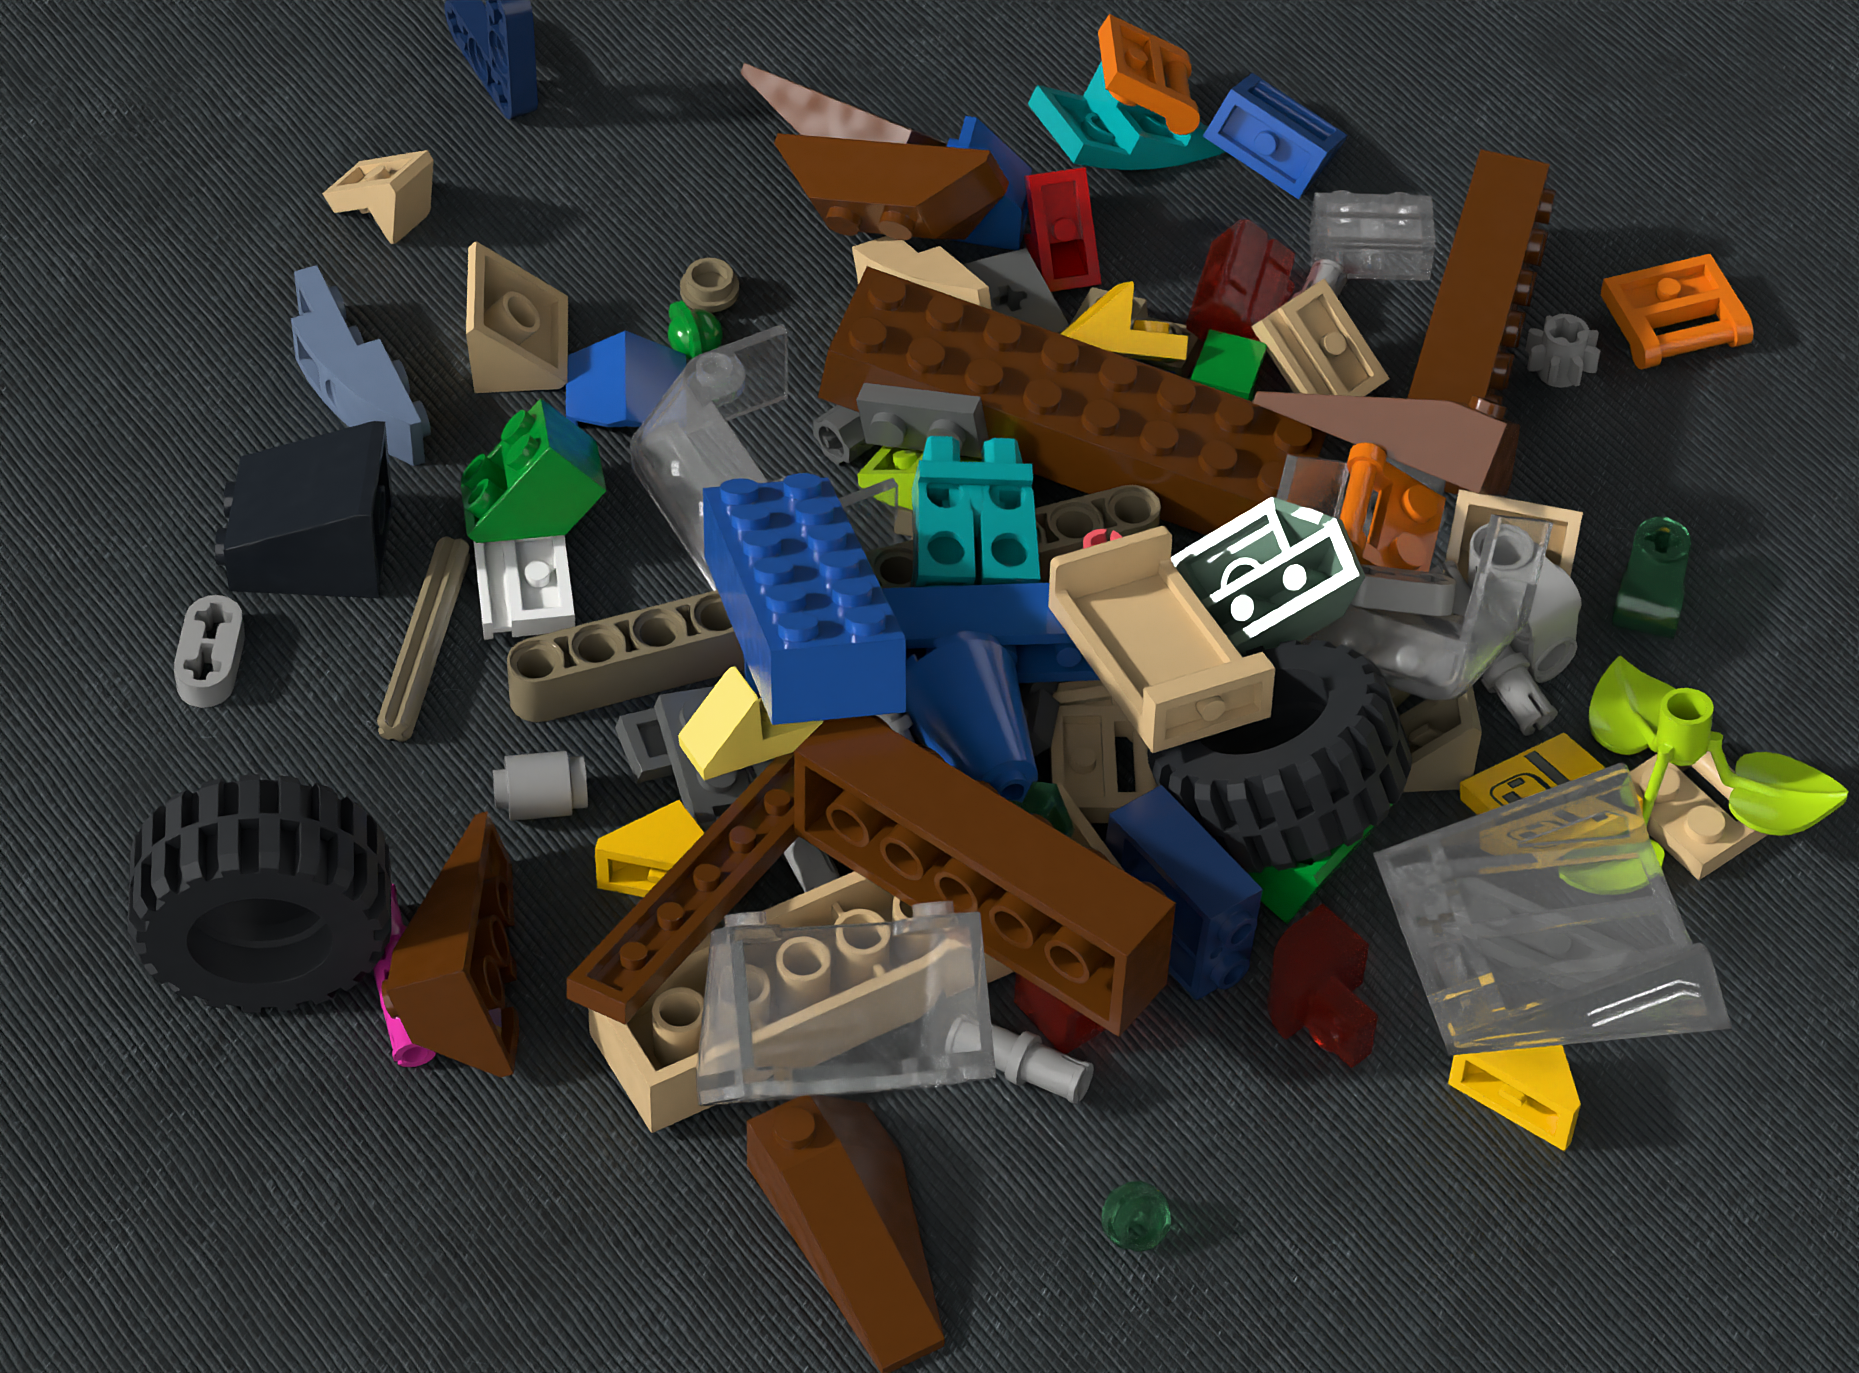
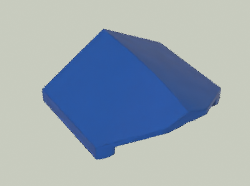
M623 331L568 355L566 418L576 426H578V421L604 427H645L675 420V425L687 423L686 354L631 332Z

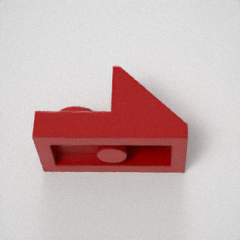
M1086 167L1025 175L1024 181L1032 233L1024 234V241L1049 290L1054 292L1102 284Z

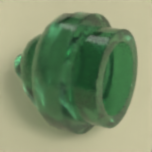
M1142 1180L1130 1181L1114 1188L1108 1194L1102 1209L1101 1223L1104 1233L1116 1246L1142 1252L1154 1248L1165 1238L1170 1229L1171 1215L1166 1197L1155 1186Z

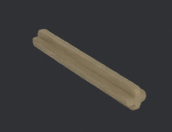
M445 536L436 544L377 719L379 735L386 740L395 739L399 742H404L412 736L470 561V554L468 553L469 544L462 538L454 540L451 537Z

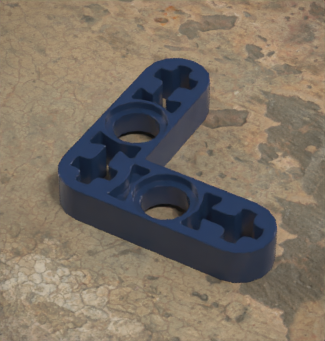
M446 0L444 10L451 35L505 118L510 120L536 111L538 108L534 21L530 0H485L486 7L481 0Z

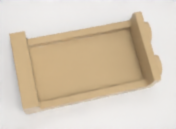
M1159 526L1056 556L1050 562L1049 609L1152 753L1271 717L1275 667L1263 652L1247 657L1240 655L1175 568L1171 560L1172 534L1165 526Z

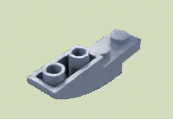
M317 265L294 271L300 315L291 318L296 361L307 381L322 401L347 426L352 427L371 421H383L386 424L388 454L412 466L425 463L423 437L431 435L430 423L420 400L412 402L408 395L410 394V386L402 362L399 359L390 360L380 339L364 343L356 325L347 327L344 321L346 320V309L341 293L336 285L327 286Z

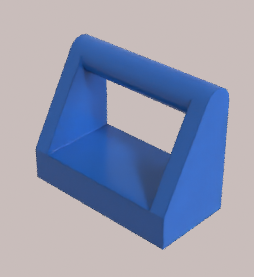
M1251 73L1230 90L1203 135L1204 138L1297 199H1300L1306 193L1348 136L1254 73Z

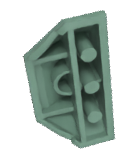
M1275 497L1267 499L1171 557L1175 568L1242 657L1247 655V650L1263 646L1266 650L1279 647L1280 642L1301 641L1343 617L1365 579V574L1341 519Z

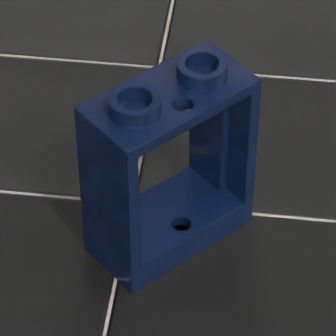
M1162 785L1109 814L1105 841L1109 851L1126 873L1141 882L1146 881L1156 885L1165 893L1167 898L1176 902L1168 971L1196 1001L1218 988L1225 990L1237 984L1245 976L1250 966L1251 951L1263 889Z

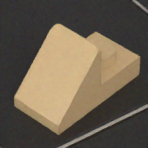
M425 150L359 161L322 194L334 213L357 209L362 214L371 212L387 240L391 244H396L425 219L430 212L434 160L429 151Z

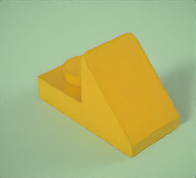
M1133 281L1113 287L1060 333L1130 359L1163 363L1186 360L1188 336L1169 334V323L1134 320L1133 330L1130 329L1134 293Z

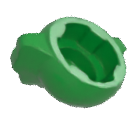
M683 300L671 303L668 313L671 320L668 326L669 343L674 350L686 354V359L692 360L695 366H701L708 357L717 352L722 344L723 331L721 324L709 311L696 308L691 309Z

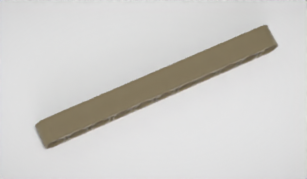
M1125 485L1035 508L1041 578L1039 583H1049L1050 562L1054 557L1083 549L1084 537L1093 530L1107 529L1106 542L1110 541L1112 531H1116L1122 537L1159 527L1161 512L1159 498L1153 491L1143 486ZM913 540L864 552L881 588L911 587ZM975 551V575H976V551ZM715 590L518 642L510 649L507 656L510 706L513 712L523 720L531 722L550 721L722 676L733 666L738 671L745 670L744 654L719 592Z

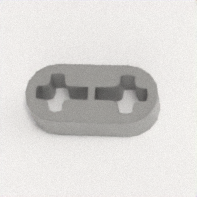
M1360 564L1365 574V579L1350 605L1432 616H1448L1452 614L1457 585L1455 579L1430 572Z
M221 595L203 597L195 601L185 614L174 661V674L179 696L191 706L199 708L213 707L224 702L234 689L245 641V629L242 610L238 603L229 597ZM214 623H220L215 639L207 638L206 631L211 630ZM204 663L213 665V672L207 674L206 680H196L202 675Z

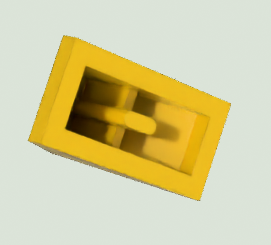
M680 800L598 838L595 847L598 889L644 897L694 845L704 832Z
M1557 1025L1463 1036L1455 1047L1448 1084L1565 1152L1572 1142L1581 1103Z

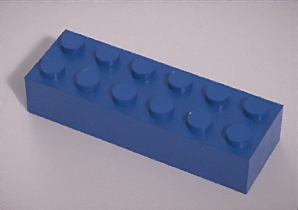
M797 473L789 475L779 482L757 483L750 479L738 478L727 480L720 487L703 488L704 558L771 724L777 725L906 712V638L829 478H820L809 473Z

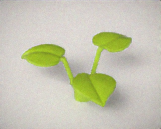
M1618 656L1605 671L1594 690L1589 708V728L1595 740L1614 753L1632 755L1648 747L1652 751L1657 752V759L1643 798V817L1636 819L1630 828L1624 825L1555 859L1554 864L1557 877L1565 886L1574 891L1600 898L1632 895L1647 888L1657 879L1663 867L1664 850L1660 844L1641 836V834L1647 827L1669 762L1677 766H1689L1695 764L1707 751H1710L1721 782L1727 787L1734 788L1729 797L1731 813L1745 826L1768 835H1792L1814 826L1846 802L1849 791L1835 779L1816 768L1794 758L1772 752H1755L1743 755L1737 761L1735 773H1733L1728 766L1722 749L1723 735L1719 732L1711 731L1714 711L1712 700L1705 693L1696 689H1675L1669 684L1641 672L1622 656Z

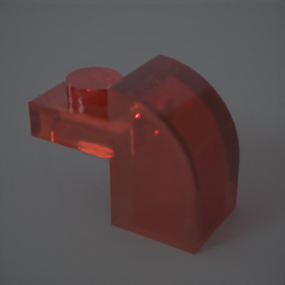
M1323 903L1290 926L1279 939L1272 962L1267 998L1268 1011L1275 1028L1285 1040L1306 1026L1315 1042L1321 1048L1328 1052L1336 1053L1345 1063L1353 1068L1371 1054L1378 1015L1352 992L1363 984L1369 944Z

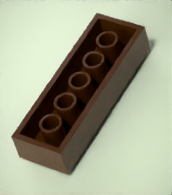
M1480 149L1407 399L1445 400L1469 404L1471 396L1476 395L1502 405L1503 396L1494 395L1495 389L1507 390L1515 354L1506 353L1507 347H1519L1526 313L1519 312L1517 309L1519 305L1530 307L1537 272L1529 270L1530 264L1541 266L1548 239V232L1538 229L1539 223L1549 225L1556 196V190L1546 188L1550 164ZM1397 461L1398 469L1430 489L1458 495L1459 489L1467 490Z
M876 715L825 720L794 751V834L1118 1037L1166 986L1176 902L1167 898L1165 893L1156 885L1146 881H1139L1113 865L1100 851L1080 845L1056 830L1041 815L1028 813L1000 796L996 789L987 782L974 780L946 763L936 751L928 747H920L892 730L882 718Z

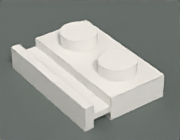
M565 535L485 543L473 541L484 640L493 639V633L512 631V637L547 634L575 627Z

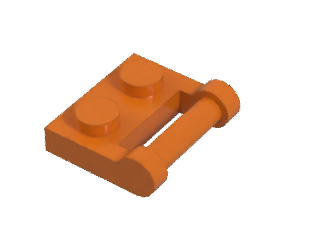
M1109 14L1098 30L1106 90L1116 100L1127 106H1136L1138 104L1165 117L1168 129L1174 134L1187 135L1192 133L1200 123L1198 105L1191 99L1188 79L1192 73V66L1188 53L1180 47Z
M1711 253L1603 279L1600 296L1629 342L1632 359L1638 369L1642 370L1658 366L1663 358L1725 343L1733 348L1749 344L1753 340L1754 331L1751 318ZM1714 314L1720 320L1657 336L1653 331L1655 328Z
M1366 442L1354 445L1350 449L1346 469L1350 474L1339 519L1342 520L1360 564L1429 572L1446 498L1387 462V455L1379 446ZM1372 490L1378 492V497L1367 538L1363 532Z

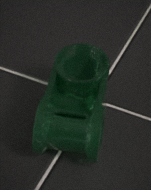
M1653 517L1639 525L1635 533L1631 556L1621 579L1611 626L1674 639L1685 595L1686 585L1683 583L1691 547V536L1687 529L1678 521L1668 517Z

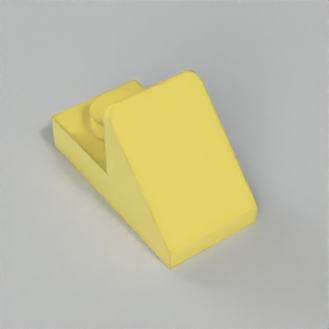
M733 666L724 673L679 733V746L705 781L794 752L823 723V720L772 725L762 699H758L738 669Z

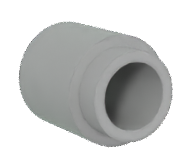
M567 751L504 756L505 769L493 770L496 809L508 808L510 821L572 816V809L588 808L584 756L568 757Z

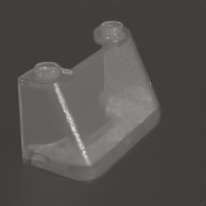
M939 901L912 905L913 917L898 921L782 928L780 924H767L766 912L725 915V927L711 931L695 1077L698 1106L786 1100L808 1095L838 1096L914 1090L996 1078L980 912L954 913L953 901Z

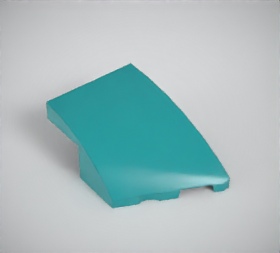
M1102 61L1083 96L1037 85L1028 102L1029 107L1074 164L1120 170L1157 169L1184 165L1225 153L1224 150L1203 137L1208 126L1201 122L1192 133L1187 135L1174 134L1168 129L1165 117L1138 104L1136 106H1127L1116 100L1105 88Z

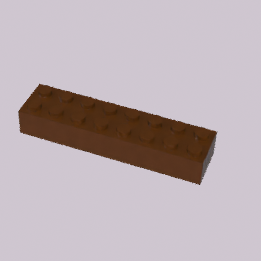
M869 266L866 267L828 349L818 395L820 399L857 412L859 410L856 399L864 383L979 396L982 401L989 440L992 438L1016 439L1023 464H1032L1033 474L1088 494L1125 485L1143 486L1153 491L1159 498L1161 505L1160 519L1204 535H1209L1271 497L1301 506L1327 434L1314 427L1254 404L1252 401Z

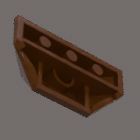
M777 133L774 142L827 227L843 235L852 236L858 234V232L884 234L896 240H909L911 237L965 240L1005 195L1009 185V181L990 150Z

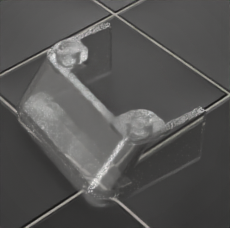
M783 324L700 354L690 360L635 432L630 442L631 467L714 591L717 590V587L704 558L703 488L720 487L723 482L738 478L750 479L757 483L768 482L727 421L788 398V331ZM786 477L780 478L773 482L783 481ZM893 478L839 498L864 552L897 544V534L894 533V525L898 516V484Z
M1287 454L1277 498L1338 518L1349 474L1347 462ZM1491 514L1465 616L1455 613L1448 616H1432L1349 605L1343 617L1299 642L1302 645H1309L1312 640L1329 641L1336 647L1341 644L1373 661L1381 670L1383 678L1389 687L1430 700L1457 699L1473 686L1525 628L1530 617L1553 522L1542 519Z

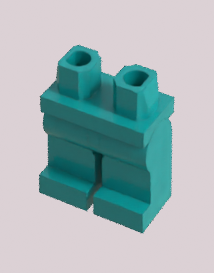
M930 436L927 438L922 460H919L911 489L913 506V574L911 587L1040 582L1035 505L1032 489L1033 469L1032 464H1023L1016 439L992 438L991 440L984 441L981 451L982 462H960L959 440L952 436ZM975 551H976V575H975Z

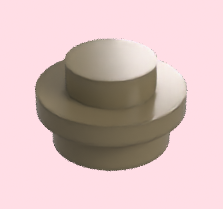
M702 258L690 264L686 273L681 278L680 295L686 305L692 309H704L710 313L719 312L729 308L736 302L739 296V280L730 265L725 261L717 258Z

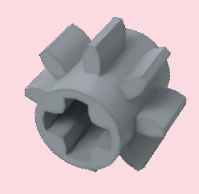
M1558 314L1553 317L1550 315L1546 316L1543 331L1530 328L1525 349L1529 353L1528 371H1537L1539 378L1547 385L1553 387L1579 386L1582 371L1588 373H1596L1601 352L1596 348L1598 331L1589 330L1588 325L1581 318L1571 314Z

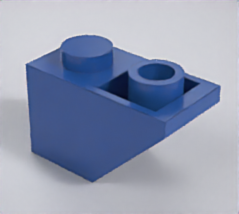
M965 116L959 139L949 138L947 147L990 150L1009 181V185L1005 195L965 240H951L1020 250L1029 215L1024 176L1032 175V168L977 117Z

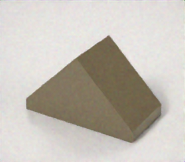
M1462 677L1399 716L1412 756L1411 771L1403 792L1460 790V782L1474 775L1482 731L1472 682L1465 677Z

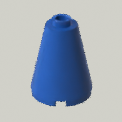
M968 630L943 635L932 641L935 650L925 655L919 661L914 654L906 660V712L903 713L908 712L913 722L909 730L924 747L936 751L946 763L974 780L987 782L996 789L1000 796L1015 805H1019L1034 789L1038 773L1013 658L1001 646L998 639L989 633Z

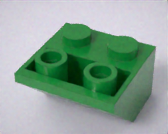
M542 398L528 412L525 410L517 412L503 429L501 434L502 441L488 456L485 454L478 455L468 465L461 477V493L467 536L476 543L566 535L607 491L597 441Z

